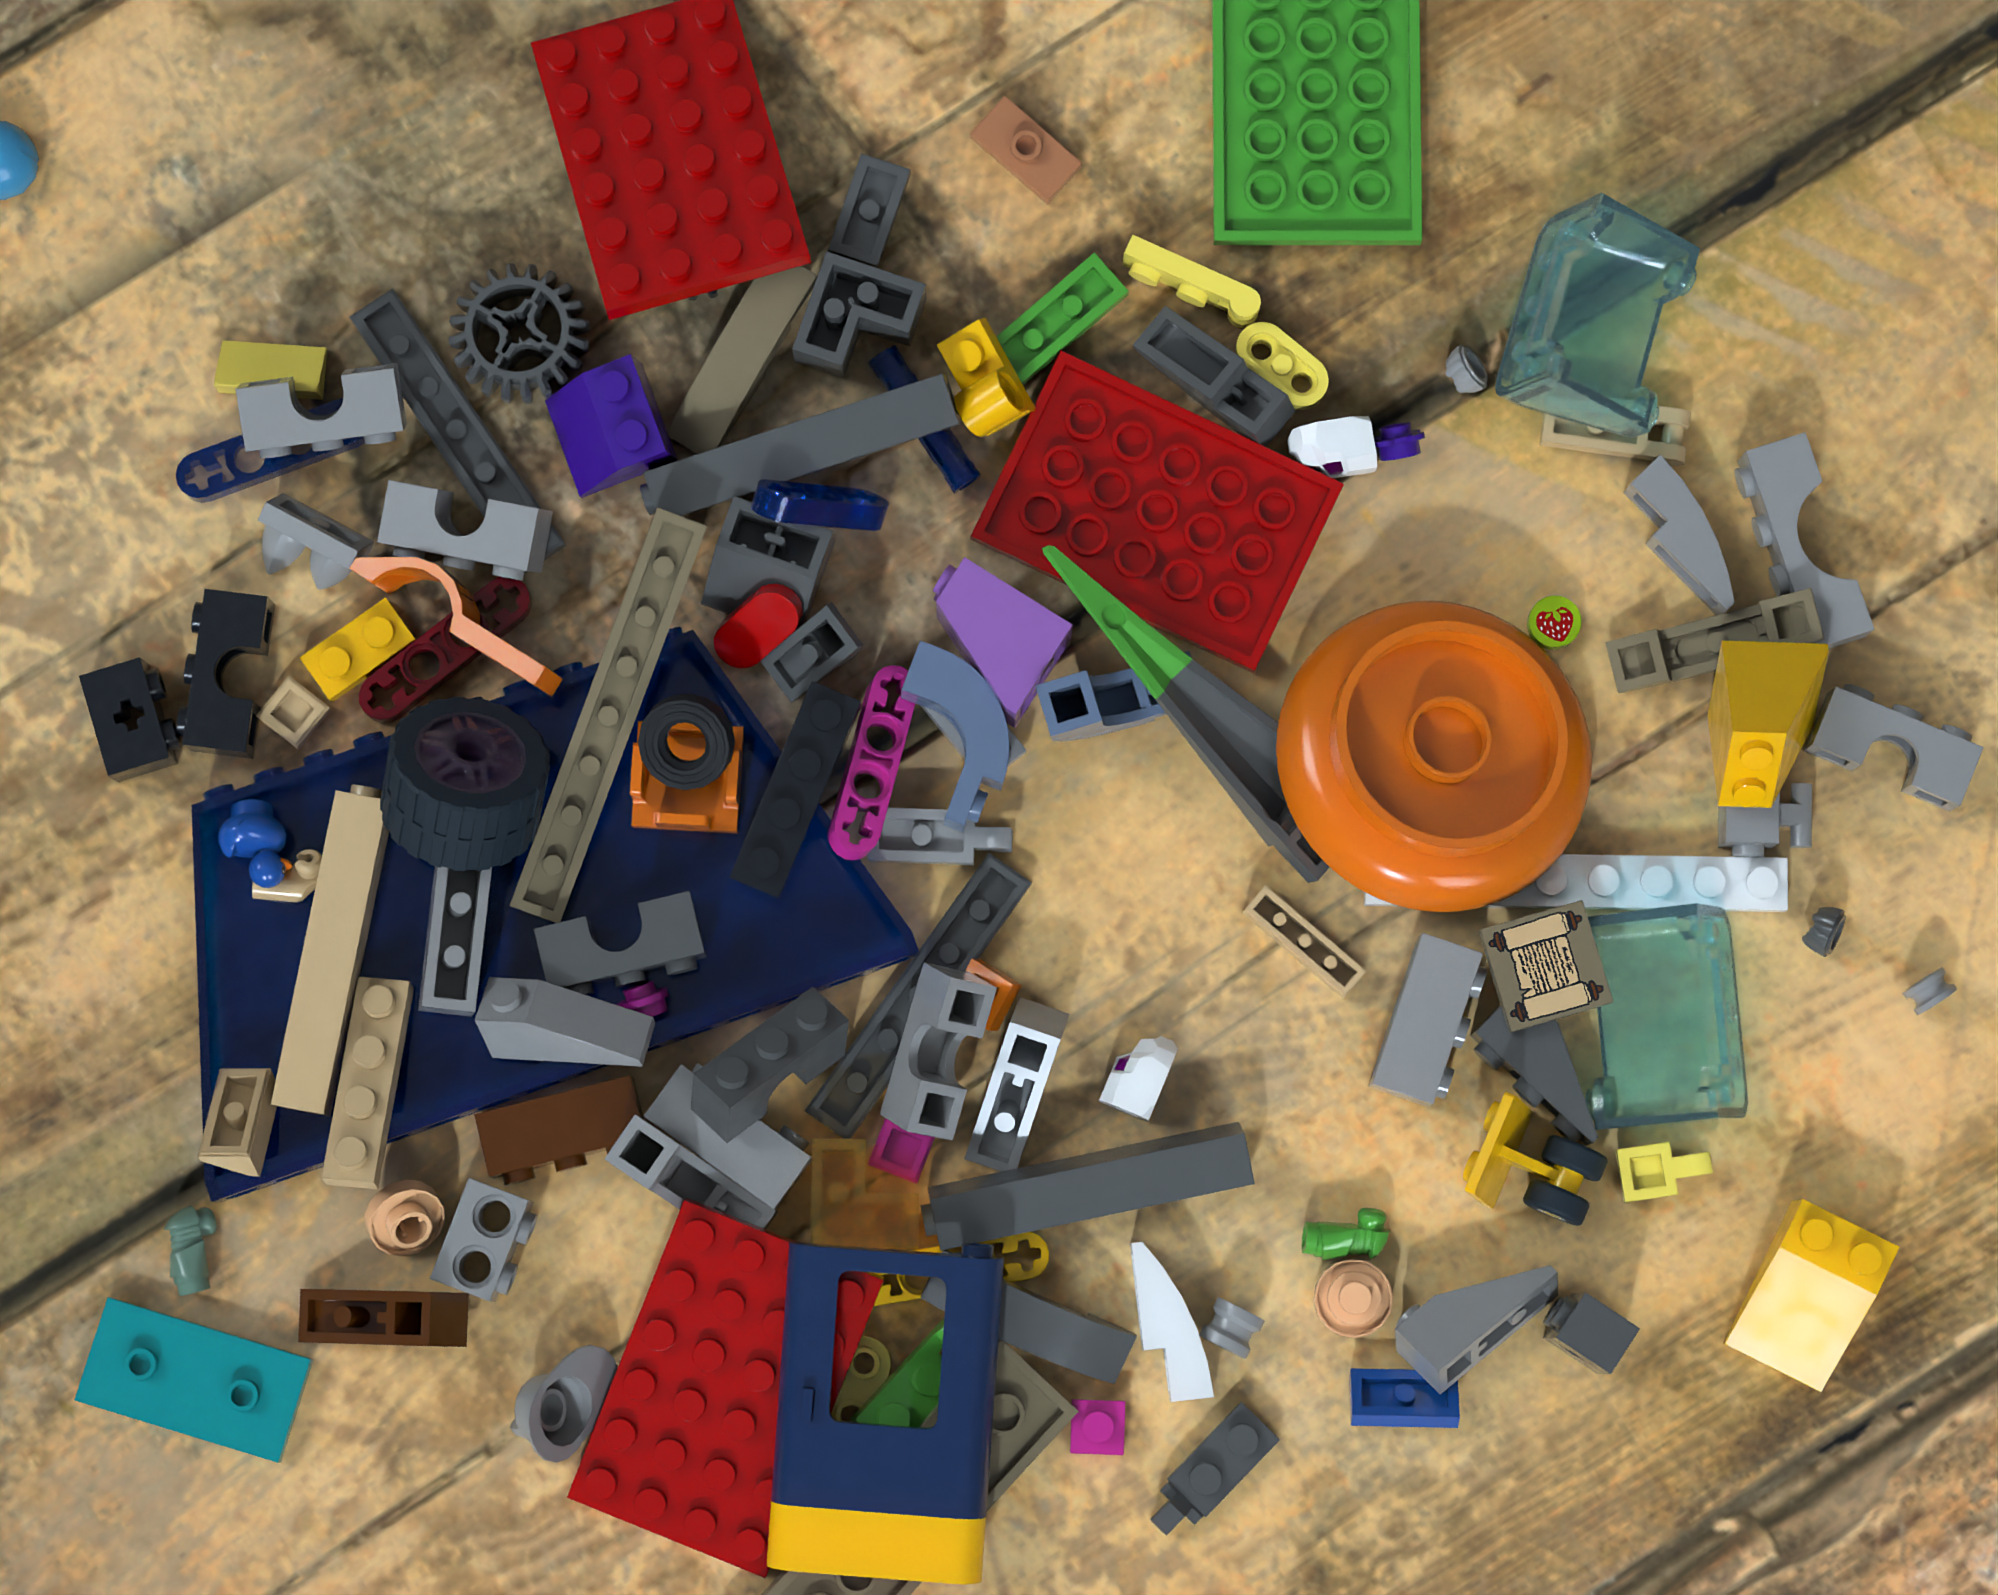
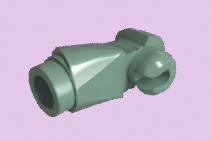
M190 1205L180 1209L168 1220L164 1230L170 1231V1241L172 1242L170 1278L174 1279L179 1296L211 1288L202 1236L215 1233L217 1223L213 1211L207 1207L195 1210Z

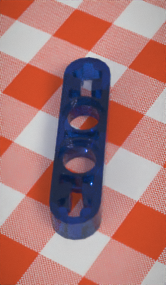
M343 398L308 411L321 415L333 413L341 407ZM242 434L184 457L177 466L176 481L181 491L191 500L201 503L211 502L357 448L365 443L364 436L343 439L344 447L338 449L313 451L311 447L308 452L300 455L289 454L281 457L265 458L259 470L246 473L239 470L236 463L237 454L241 449L245 448ZM225 455L226 466L235 477L227 482V478L222 472L212 475L207 479L209 487L201 490L195 483L188 484V480L195 477L194 468L198 465H202L207 472L222 468L217 458Z

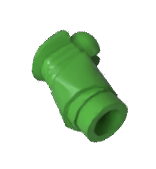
M1362 1208L1358 1212V1225L1335 1222H1305L1302 1233V1253L1321 1257V1260L1342 1258L1349 1254H1368L1369 1260H1371L1382 1251L1388 1240L1390 1230L1384 1228L1387 1216L1380 1209Z

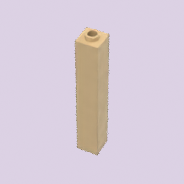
M352 784L350 793L335 791L271 1105L331 1117L357 981L361 972L389 830L385 828L382 821L383 813L380 810L382 790Z

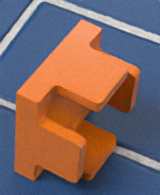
M638 721L637 743H633L630 796L633 799L631 826L633 828L738 834L744 727L732 726L735 737L732 760L721 776L705 787L681 790L666 786L650 774L644 765L638 745L643 721ZM686 722L678 723L672 726L668 732V746L678 758L691 761L700 758L704 754L706 748L705 736L695 725Z

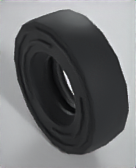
M687 693L669 696L650 710L641 724L638 745L641 760L653 777L666 786L689 790L705 787L721 776L732 760L735 737L732 723L721 707L707 697ZM686 722L699 728L706 741L704 754L700 758L691 761L675 756L670 750L667 741L668 732L672 726Z

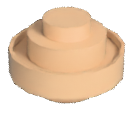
M416 1180L398 1181L379 1190L371 1199L364 1215L365 1227L370 1238L381 1251L389 1255H410L430 1246L441 1234L445 1223V1210L438 1195L431 1186Z
M1356 1259L1336 1262L1326 1269L1315 1285L1313 1297L1316 1314L1324 1326L1339 1336L1351 1338L1370 1335L1383 1326L1391 1313L1393 1301L1390 1282L1383 1272L1368 1261Z

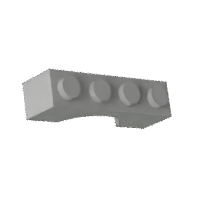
M1806 432L1745 451L1737 461L1739 468L1735 469V479L1744 499L1750 497L1757 517L1752 518V528L1761 548L1767 546L1774 566L1769 567V577L1776 595L1782 596L1812 588L1825 640L1817 642L1818 644H1828V648L1831 649L1865 638L1875 629L1858 581L1834 577L1820 570L1806 556L1799 541L1797 522L1801 506L1806 497L1822 482Z

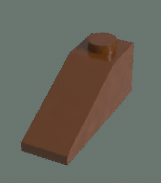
M300 1289L298 1342L467 1347L469 1293Z

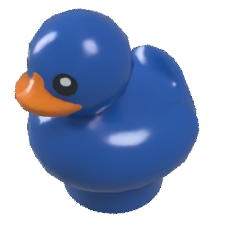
M256 799L242 800L232 804L230 807L231 818L222 824L218 833V842L223 854L228 858L233 855L253 858L249 865V875L256 885L262 888H272L280 884L284 879L285 872L292 868V863L278 855L285 847L287 834L283 825L273 818V805L267 801Z

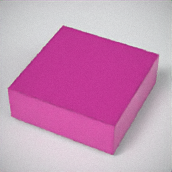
M885 1118L867 1165L917 1184L935 1137L907 1132Z

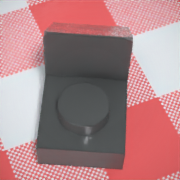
M831 602L761 660V663L792 703L807 693L812 681L819 683L833 670L855 658L863 644Z

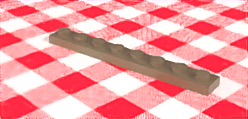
M657 507L512 897L511 907L555 923L561 922L707 525Z

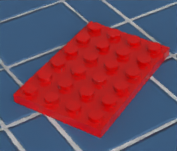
M680 0L531 42L609 320L811 263L808 247L733 0Z
M1060 351L1034 406L1036 409L1030 413L974 527L970 539L1067 585L1043 553V547L1048 545L1054 546L1146 623L1254 674L1344 484L1066 352Z
M687 1197L684 1199L567 1498L766 1578L770 1567L767 1566L788 1251L789 1242L796 1241ZM845 1271L839 1278L830 1413L833 1411L885 1277L873 1272Z

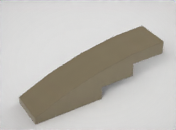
M803 266L756 278L752 281L667 430L670 440L695 455L721 447L764 379V371L791 330V322L815 285L818 277L815 273Z

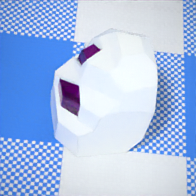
M1350 416L1302 425L1293 428L1287 439L1289 454L1293 455L1301 464L1309 468H1317L1328 477L1337 478L1375 472L1377 469L1376 447L1369 416Z
M1162 1036L1156 1039H1141L1131 1053L1117 1057L1099 1102L1148 1122L1178 1048L1175 1043Z

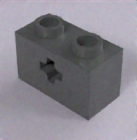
M1586 1292L1571 1293L1570 1297L1566 1296L1565 1298L1560 1296L1543 1320V1323L1550 1327L1543 1338L1596 1374H1611L1640 1330L1639 1327Z

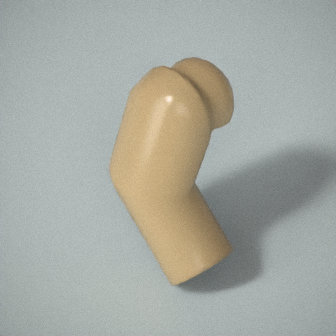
M305 849L297 854L298 861L285 873L281 883L272 888H262L253 882V899L285 902L303 901L316 888L322 859L321 853L313 849Z

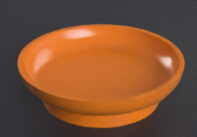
M1411 601L1393 604L1364 614L1335 630L1313 650L1297 671L1286 693L1277 727L1276 756L1282 792L1298 829L1311 848L1339 876L1358 889L1383 901L1414 910L1459 912L1477 909L1500 902L1522 891L1547 872L1562 855L1581 821L1589 794L1592 772L1590 735L1579 699L1567 677L1550 655L1526 633L1491 613L1458 603Z

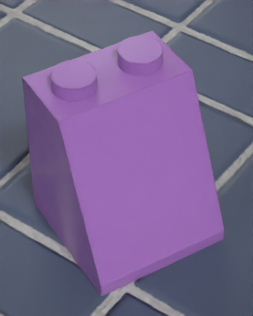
M964 557L957 569L950 564L947 566L933 589V592L936 593L934 601H936L937 619L964 660L987 681L1001 704L1006 723L1015 728L1037 695L1035 685L1045 682L1070 643L1073 624Z

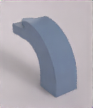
M920 641L903 684L901 698L943 715L952 723L961 737L965 753V763L946 812L943 825L963 832L968 820L978 823L988 793L979 790L981 784L1000 791L1002 790L1009 760V733L1006 718L995 693L976 669L955 654Z
M1190 651L1184 652L1191 657ZM1132 668L1096 676L1088 675L1087 670L1035 685L1053 741H1073L1109 734L1155 721L1154 718L1167 715Z

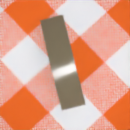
M1812 588L1759 601L1760 604L1667 629H1653L1605 642L1618 693L1640 690L1716 672L1722 640L1817 643L1825 640Z

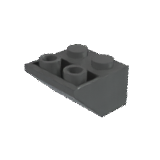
M733 496L715 546L701 604L731 614L760 587L767 584H781L792 589L802 602L803 614L795 629L796 631L807 622L835 544L833 530Z

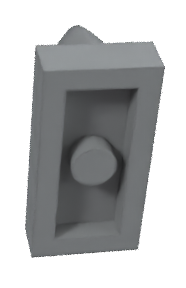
M284 493L267 501L258 518V521L265 524L262 554L267 573L273 574L289 566L301 555L307 546L311 549L310 570L316 588L319 590L332 587L345 579L352 571L349 568L355 558L368 557L374 541Z

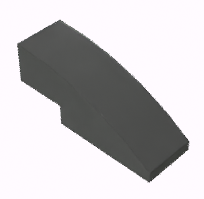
M1164 306L1133 344L1137 352L1209 412L1241 436L1265 447L1268 446L1295 413V409L1286 393L1249 369L1243 358L1167 306Z

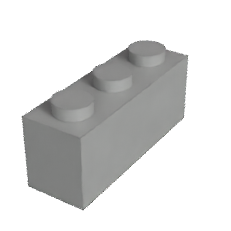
M435 866L418 1011L469 1017L475 1013L492 867L481 871H455L451 868Z
M1425 933L1418 936L1368 1087L1426 1107L1433 1105L1436 1097L1445 1099L1454 1074V1069L1446 1066L1452 1046L1459 1049L1462 1048L1471 1022L1470 1018L1463 1016L1468 998L1470 996L1478 999L1486 978L1487 969L1479 966L1483 953Z
M697 1063L694 1069L690 1071L681 1064L644 1117L777 1211L813 1160L811 1156L804 1152L809 1142L785 1125L777 1133L761 1121L762 1118H760L726 1143L691 1110L693 1073L703 1066Z

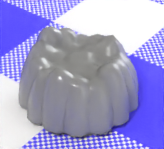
M1462 344L1457 346L1446 360V376L1453 378L1454 385L1459 393H1475L1486 388L1488 377L1478 356L1469 347H1464Z

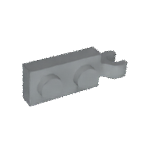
M888 807L881 836L876 846L868 853V861L974 866L975 850L1012 853L1013 831L1012 828L976 827V822L968 820L964 831L960 832L943 825L947 810Z

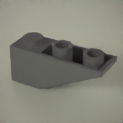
M1499 1005L1470 1035L1478 1043L1473 1049L1474 1052L1493 1070L1497 1071L1501 1066L1517 1080L1512 1085L1513 1089L1534 1108L1540 1103L1556 1117L1551 1122V1125L1564 1138L1574 1142L1580 1140L1585 1145L1594 1143L1598 1135L1558 1022L1553 1020L1509 1033L1501 1005Z

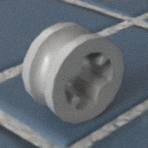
M1943 967L1924 977L1902 993L1906 999L1911 998L1915 1001L1916 1007L1914 1011L1917 1015L1932 1008L1957 990L1955 984L1945 982L1944 975L1946 971Z

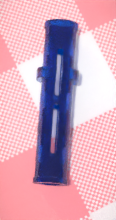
M896 345L883 350L868 362L869 367L872 368L877 378L880 379L887 392L919 381L906 364ZM950 428L918 438L944 476L953 494L965 489L981 477L982 474L977 470L972 460L969 459Z

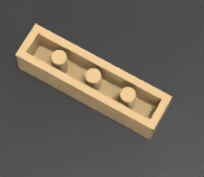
M1266 885L1242 913L1342 999L1366 972L1364 968Z

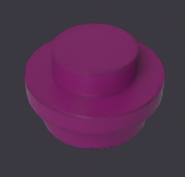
M651 980L624 989L623 993L626 999L616 1004L653 1017L668 1010L665 998L669 996L667 987L656 988L654 981Z

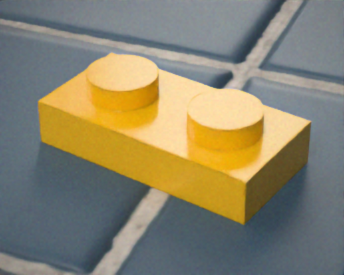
M385 597L299 658L327 698L333 703L370 677L416 639Z

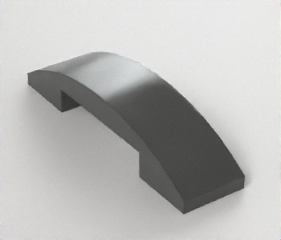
M942 1250V1251H941V1253H948V1254L953 1253V1252H951V1251H949V1250ZM929 1277L922 1291L921 1299L944 1312L946 1284L940 1278ZM1003 1279L999 1326L1000 1340L1065 1368L1115 1384L1137 1338L1135 1333L1090 1313L1087 1316Z

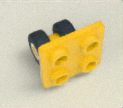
M1505 1092L1501 1102L1494 1101L1487 1112L1483 1130L1488 1133L1480 1152L1474 1150L1465 1165L1463 1180L1467 1182L1465 1191L1482 1205L1493 1209L1510 1168L1514 1166L1548 1180L1547 1182L1537 1179L1530 1181L1523 1197V1202L1527 1206L1563 1222L1580 1226L1585 1219L1590 1205L1587 1200L1578 1196L1577 1193L1583 1179L1599 1181L1608 1163L1607 1158L1589 1147L1557 1135L1548 1137L1541 1154L1542 1159L1553 1165V1168L1517 1152L1533 1111L1516 1095Z

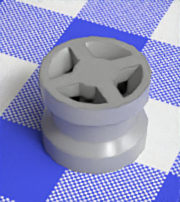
M1218 1297L1213 1306L1215 1315L1210 1324L1203 1326L1199 1336L1246 1359L1251 1350L1248 1342L1253 1333L1261 1330L1265 1321Z

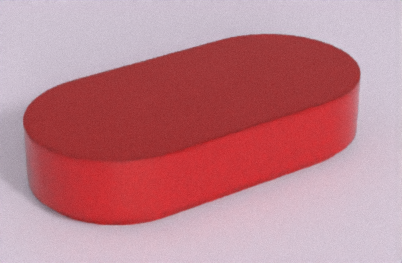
M767 584L760 587L721 622L714 636V648L717 655L726 664L736 668H749L759 663L795 631L803 614L800 598L792 589L781 584Z

